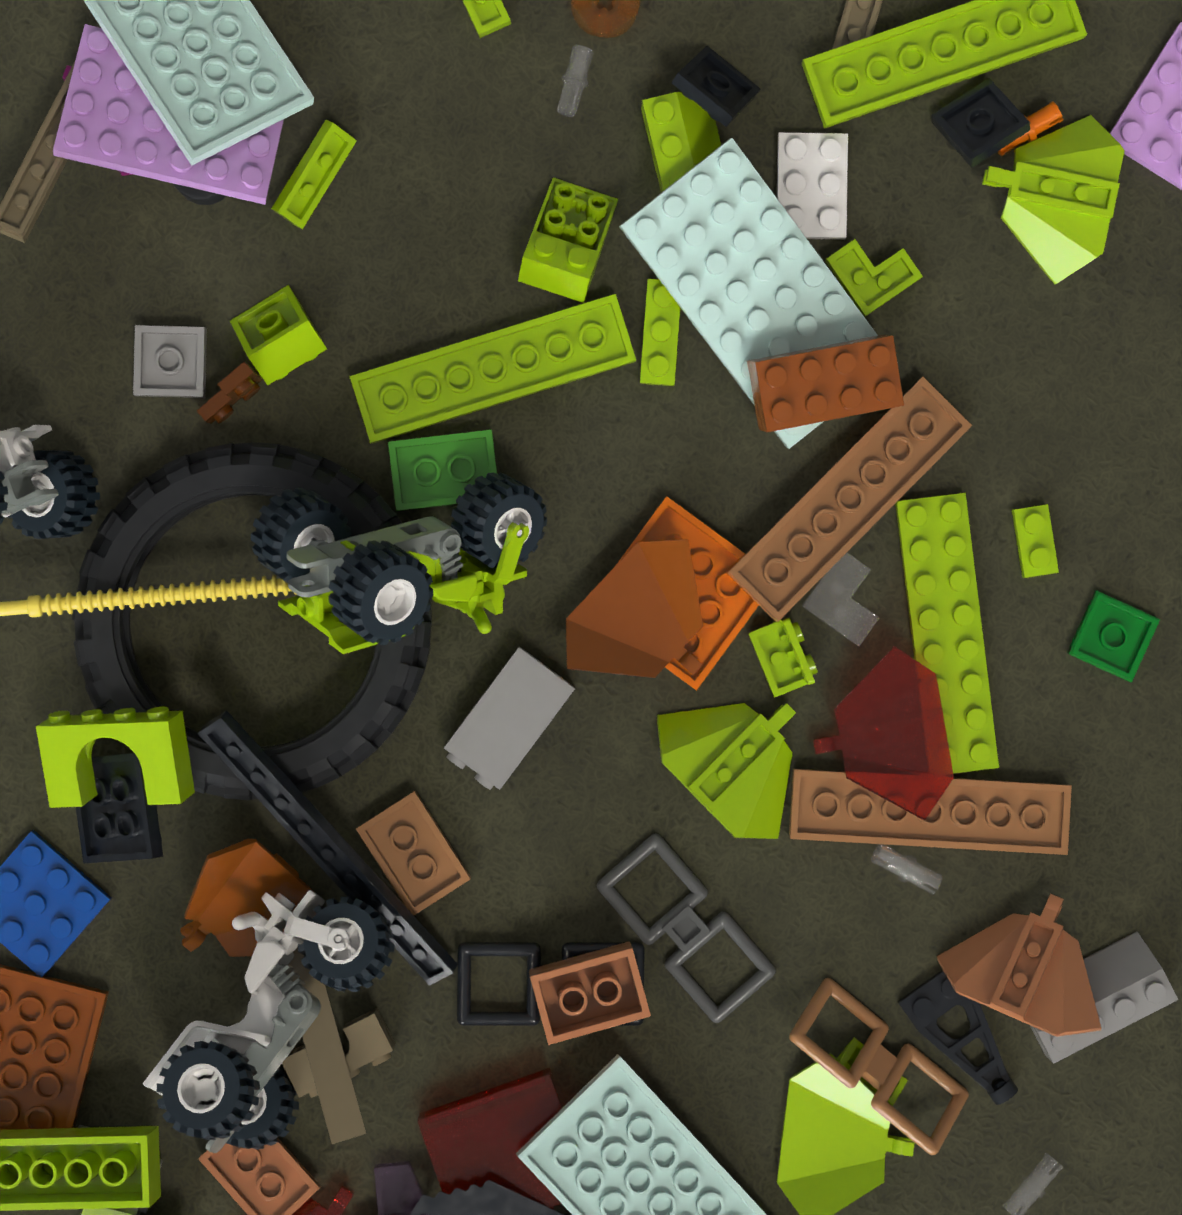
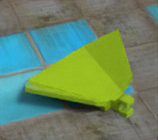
M1092 115L1016 148L1014 151L1013 171L989 166L988 170L984 171L982 185L1009 188L1001 219L1054 284L1059 283L1103 254L1110 219L1113 218L1120 185L1118 180L1124 149Z
M745 703L657 715L661 763L734 838L778 839L793 753L784 741L785 738L778 731L796 712L785 703L767 720L762 714H758Z
M829 1054L834 1059H836L840 1064H842L833 1054ZM817 1062L789 1078L780 1144L777 1184L799 1215H834L884 1183L886 1152L913 1157L915 1144L910 1138L888 1135L890 1122L872 1108L871 1100L874 1094L860 1080L856 1087L848 1088Z

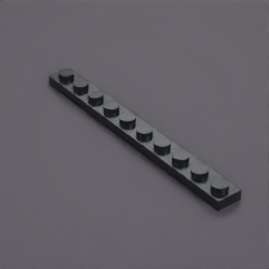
M227 710L203 725L198 732L201 738L349 898L354 901L356 898L364 901L387 920V926L392 929L394 935L393 938H390V941L395 944V949L428 985L454 973L458 963Z

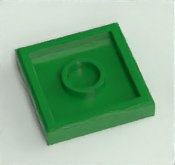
M1095 591L1067 654L1123 680L1132 682L1160 619L1099 591Z

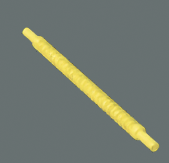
M272 575L270 580L266 576H262L261 580H256L255 577H252L251 581H246L243 577L241 582H236L232 578L231 583H226L222 579L220 584H216L214 580H211L209 585L201 581L198 586L191 582L188 587L184 583H180L179 587H175L171 583L169 588H165L161 584L159 589H154L150 585L148 590H144L140 586L137 591H134L132 587H129L127 592L119 588L116 593L112 589H108L107 593L98 590L97 594H93L89 590L87 595H82L78 591L76 596H72L68 592L66 597H62L60 593H57L55 598H52L50 594H47L45 598H42L40 595H30L27 600L0 602V616L29 614L33 618L41 617L45 612L48 616H51L54 611H57L59 615H62L65 610L72 614L75 609L79 613H83L84 609H88L92 613L94 608H98L102 612L104 607H109V610L113 611L115 606H119L123 610L125 605H129L131 609H134L136 604L144 608L147 603L151 607H155L156 603L165 606L166 602H170L174 606L176 601H181L185 605L186 600H191L195 604L197 599H201L203 603H206L208 598L216 602L218 597H222V600L226 601L229 596L233 600H237V596L247 599L248 595H253V598L256 599L258 594H263L267 598L268 593H273L277 597L279 592H283L287 596L291 590L288 588L287 582L281 578L277 579L276 575Z

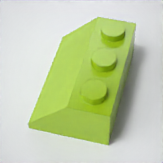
M681 92L642 100L641 111L662 193L720 147L721 142L716 121L701 106L685 97Z

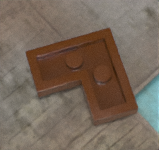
M244 361L217 384L221 390L201 406L197 412L210 424L215 420L218 424L222 423L234 412L231 406L241 398L244 401L249 400L260 390L261 387L258 383L263 378L253 367Z

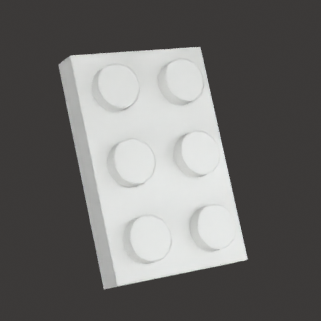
M778 133L777 199L806 239H846L848 134Z

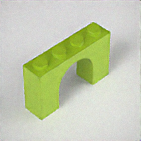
M155 707L147 710V712L136 713L134 708H124L115 711L113 714H103V711L100 709L82 712L81 715H70V711H57L50 713L48 719L36 726L50 808L83 807L97 796L92 765V748L98 738L118 740L135 753L142 767L148 805L182 804L195 793L183 711H169L168 707Z

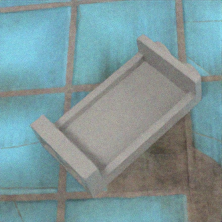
M519 647L444 747L449 752L446 758L461 769L466 765L477 773L474 778L489 790L493 786L500 790L567 701L575 687L523 648Z

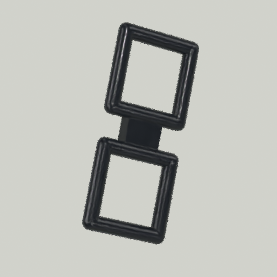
M463 942L459 944L457 958V1022L462 1026L537 1025L540 1022V1013L529 969L543 966L541 965L540 945L536 942ZM567 942L562 946V960L625 942ZM630 942L644 988L645 948L641 943ZM471 956H527L526 1012H471ZM644 1018L618 1026H638L643 1023Z

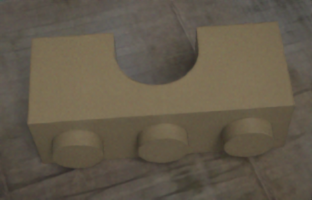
M378 1008L345 1024L343 1030L349 1040V1051L345 1054V1059L351 1078L360 1073V1067L370 1062L373 1066H377L392 1057L390 1052L394 1050L396 1044ZM303 1044L293 1049L282 1065L298 1097L300 1098L309 1093L312 1098L317 1096L318 1093L305 1045Z

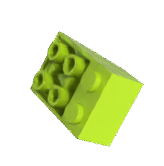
M552 178L522 258L518 281L584 303L618 199L557 178Z

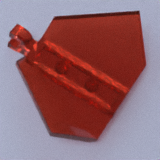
M894 646L834 709L839 735L814 739L815 753L820 754L842 749L847 779L925 821L954 778L937 676L929 668Z

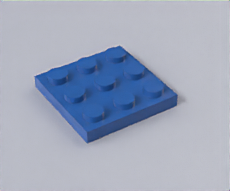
M33 830L0 866V943L37 975L44 976L112 898Z

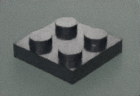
M708 46L681 69L672 81V84L685 97L696 102L708 112L712 119L719 121L725 127L749 105L761 90Z
M990 78L931 115L934 126L971 168L1030 131V122Z

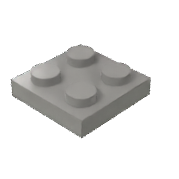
M135 325L133 395L205 398L207 328Z

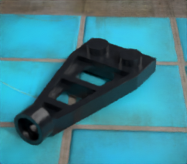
M943 969L897 1001L916 1029L985 1088L996 1105L1008 1101L1018 1092V1087L1007 1074L980 1003L956 993ZM960 1005L966 1011L970 1022V1029L960 1038L953 1039L938 1028L937 1018L954 1006ZM976 1038L981 1039L989 1054V1059L978 1067L973 1066L961 1052V1048ZM995 1078H1002V1080L992 1086V1081Z

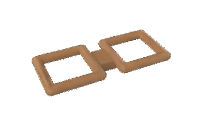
M825 978L790 1032L789 1038L791 1042L846 1087H856L861 1077L877 1089L871 1100L872 1108L929 1155H936L968 1099L969 1093L967 1089L912 1044L903 1045L897 1057L891 1054L881 1045L888 1033V1025L833 979ZM829 996H832L872 1029L871 1034L849 1070L806 1036ZM910 1061L952 1095L949 1104L930 1137L887 1102Z

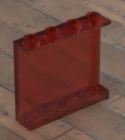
M550 1068L419 1113L417 1122L442 1192L449 1195L455 1188L467 1191L472 1184L482 1187L487 1180H490L553 1210V1206L562 1204L516 1155L562 1109Z

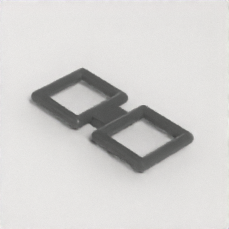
M654 833L597 882L598 891L645 944H653L664 933H667L676 943L679 949L665 960V968L712 1022L720 1023L775 975L776 969L774 965L727 912H720L707 924L697 915L693 908L707 897L708 890L659 834ZM653 851H656L691 892L649 928L613 886ZM724 929L759 970L717 1006L681 964L719 931Z

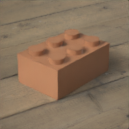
M630 941L529 969L548 1045L651 1016Z

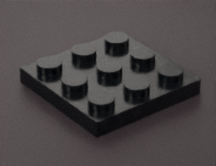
M135 753L92 757L97 796L83 807H76L83 863L163 857L157 805L147 804L142 767Z

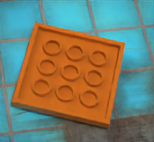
M666 496L621 559L637 542L689 540L703 627L684 648L703 666L692 675L673 658L665 668L697 691L759 605L727 574L745 553Z

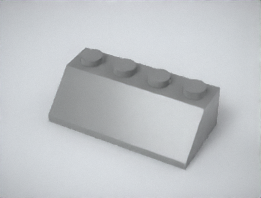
M1138 932L1083 959L1101 1024L1100 1031L1056 1037L1030 1025L1045 1056L1053 1064L1178 1000L1163 968Z

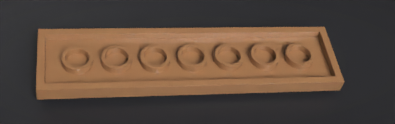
M924 377L919 379L903 396L904 406L891 408L727 572L775 622H779L972 426Z
M793 768L789 838L1068 855L1072 785Z

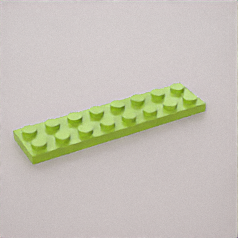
M974 0L803 59L802 66L825 129L1084 39L1087 33L1075 0Z
M613 294L352 375L350 379L370 443L373 444L636 362V357L617 296Z
M966 493L897 501L895 504L928 774L931 777L999 768Z

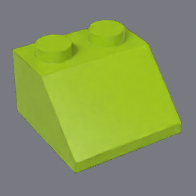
M289 285L230 320L247 357L267 385L284 378L292 370L315 359L320 353L327 350L319 333Z

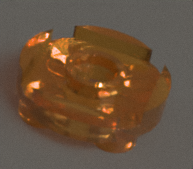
M571 0L572 15L577 25L587 34L598 37L615 38L624 34L635 23L640 9V0H613L611 2L613 9L610 11L605 7L599 10L596 6L599 0Z

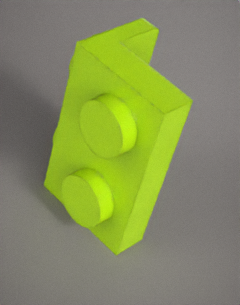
M786 617L779 622H773L748 633L774 698L802 686L815 683L813 675L818 673L812 656L810 654L804 655L800 642L805 640L797 621L791 623L790 619Z

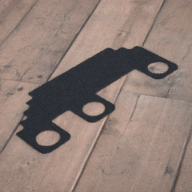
M487 1180L482 1187L472 1184L467 1191L455 1188L449 1195L442 1191L438 1192L435 1198L422 1195L410 1214L564 1215L490 1180Z

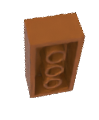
M893 335L872 336L747 361L758 428L764 432L783 430L904 406Z

